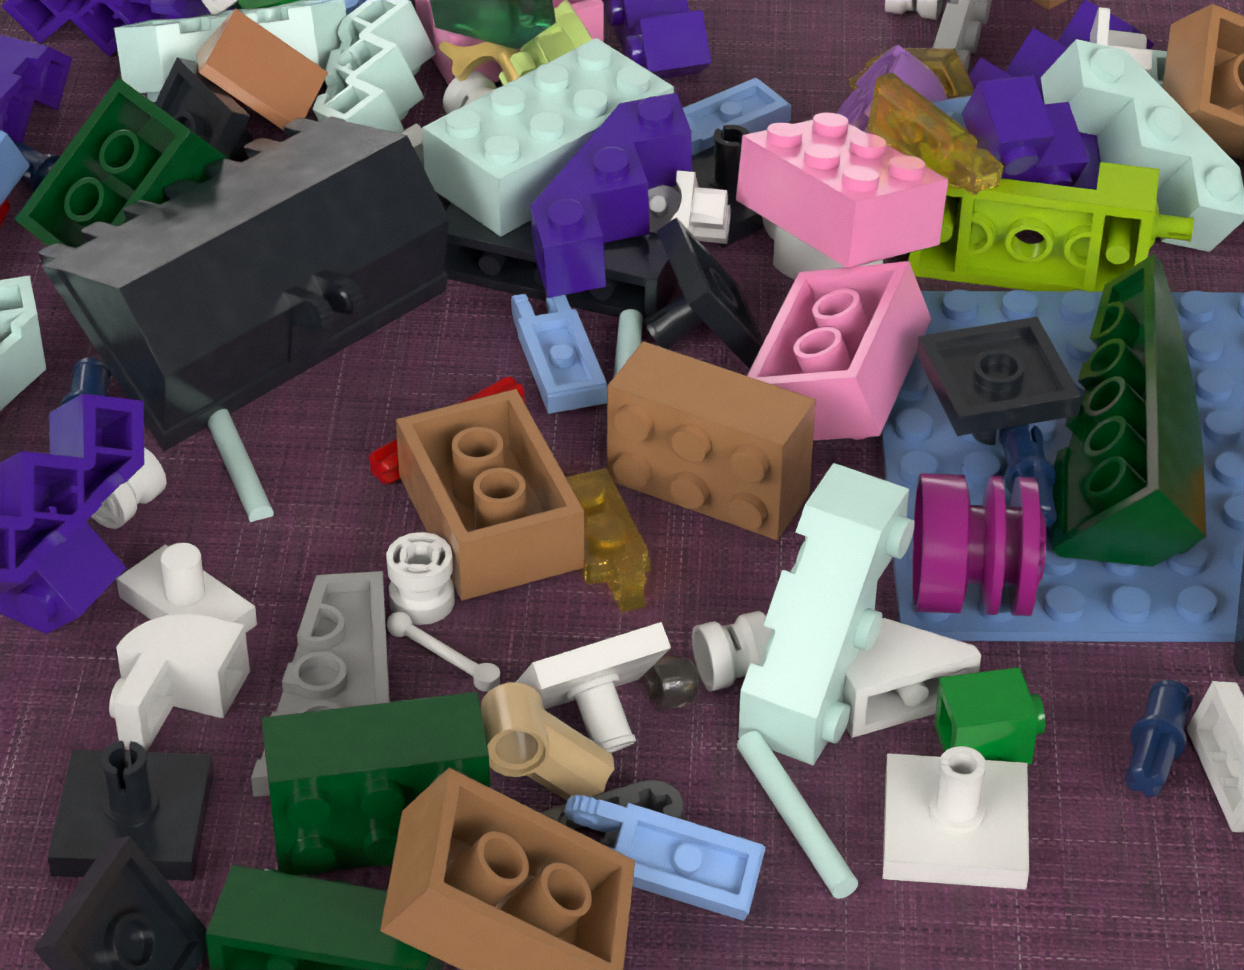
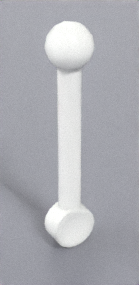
M398 611L392 613L387 619L386 626L391 635L396 637L407 636L473 676V683L478 690L488 692L500 685V670L496 665L492 663H475L414 626L411 617L407 613Z

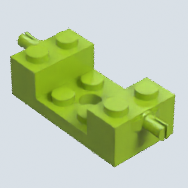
M924 141L921 159L925 162L926 167L948 179L939 245L909 253L908 261L911 264L914 275L917 277L1027 291L1069 292L1082 290L1086 292H1103L1104 285L1148 258L1149 249L1154 244L1156 237L1191 242L1194 217L1159 214L1157 189L1160 169L1100 162L1096 190L979 176L980 168L972 146ZM1023 230H1033L1040 233L1045 239L1039 243L1028 244L1020 241L1015 234Z

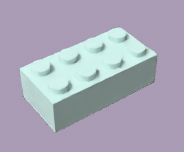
M595 38L422 127L424 170L437 193L501 237L531 221L530 205L620 103L674 93V86Z

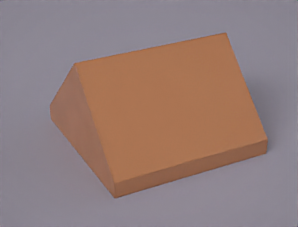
M236 8L207 39L196 54L198 70L201 75L282 130H284L283 126L295 119H305L328 74L326 70Z

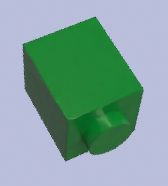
M1017 667L940 677L934 725L943 752L953 747L964 746L980 752L985 760L1021 762L1030 765L1032 764L1036 735H1042L1045 731V713L1040 696L1037 693H1029L1021 669Z

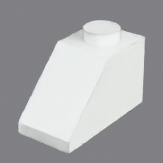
M882 618L881 628L873 647L868 652L860 649L845 673L843 703L850 705V716L846 729L851 737L854 738L935 714L939 678L978 673L981 654L973 645Z

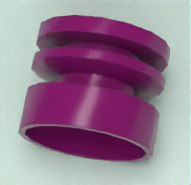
M919 474L914 507L912 547L914 612L959 614L964 605L968 584L979 585L980 598L985 615H998L1003 586H1008L1011 616H1031L1035 605L1037 588L1044 574L1046 555V524L1040 507L1036 477H1017L1012 491L1011 506H1006L1002 476H990L985 487L982 505H971L965 475Z

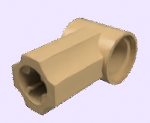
M509 682L498 685L488 691L482 700L481 715L489 752V766L495 772L509 777L527 775L566 801L571 795L576 796L577 794L579 796L591 797L604 793L607 780L614 771L612 753L545 711L541 694L533 687L524 683Z

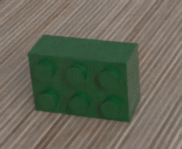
M118 77L16 216L15 220L47 246L59 243L76 249L88 243L83 239L81 233L83 228L99 221L120 226L130 221L125 218L124 207L138 200L161 205L171 200L166 196L165 186L179 179L201 184L211 179L207 176L204 168L207 164L217 159L229 158Z
M477 692L261 718L278 871L285 874L318 875L328 871L375 865H392L402 811L448 768L490 788L489 752Z

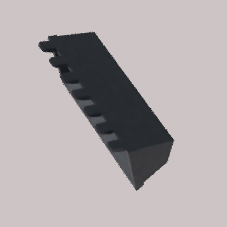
M333 116L321 122L298 118L283 126L285 134L290 137L283 142L259 138L246 144L244 148L247 156L251 157L250 159L240 163L221 158L207 164L204 168L207 176L211 179L201 184L179 179L165 186L166 196L171 200L161 205L138 200L124 207L125 218L130 221L120 226L99 221L83 228L81 233L83 239L88 243L76 249L55 243L38 252L41 262L45 264L43 265L45 273L127 397L133 400L144 401V422L163 451L170 449L208 427L210 417L218 410L227 409L229 414L233 413L446 291L448 275L444 270L449 218L408 135L347 122L345 119Z

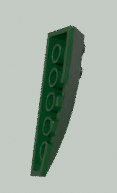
M1155 254L1104 285L1090 339L1097 348L1091 354L1088 361L1082 363L1078 382L1085 388L1080 404L1079 416L1067 417L1065 426L1073 433L1069 448L1065 447L1058 450L1054 462L1056 480L1053 485V500L1057 518L1052 525V550L1059 557L1153 567L1175 554L1189 551L1199 541L1207 537L1204 454L1198 405L1177 312L1162 262Z

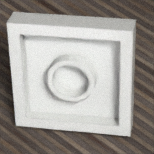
M662 622L533 662L515 683H524L538 691L544 703V710L576 700L590 740L608 752L613 753L636 742L615 687L639 680L671 649Z
M964 746L950 748L941 757L887 753L882 879L1013 889L1027 888L1029 875L1027 763L985 760L980 752Z

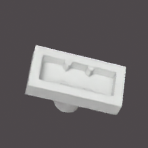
M176 543L171 546L165 544L116 578L119 597L151 620L165 615L193 613L245 624V632H248L257 625L255 606L203 571L200 550L192 544Z
M1212 681L1187 727V732L1231 831L1244 833V696L1235 682Z

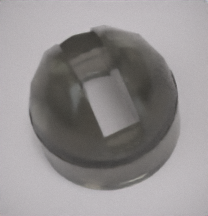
M680 655L662 656L644 674L650 701L658 712L677 709L690 703L697 693V687L700 682L698 669L691 660Z

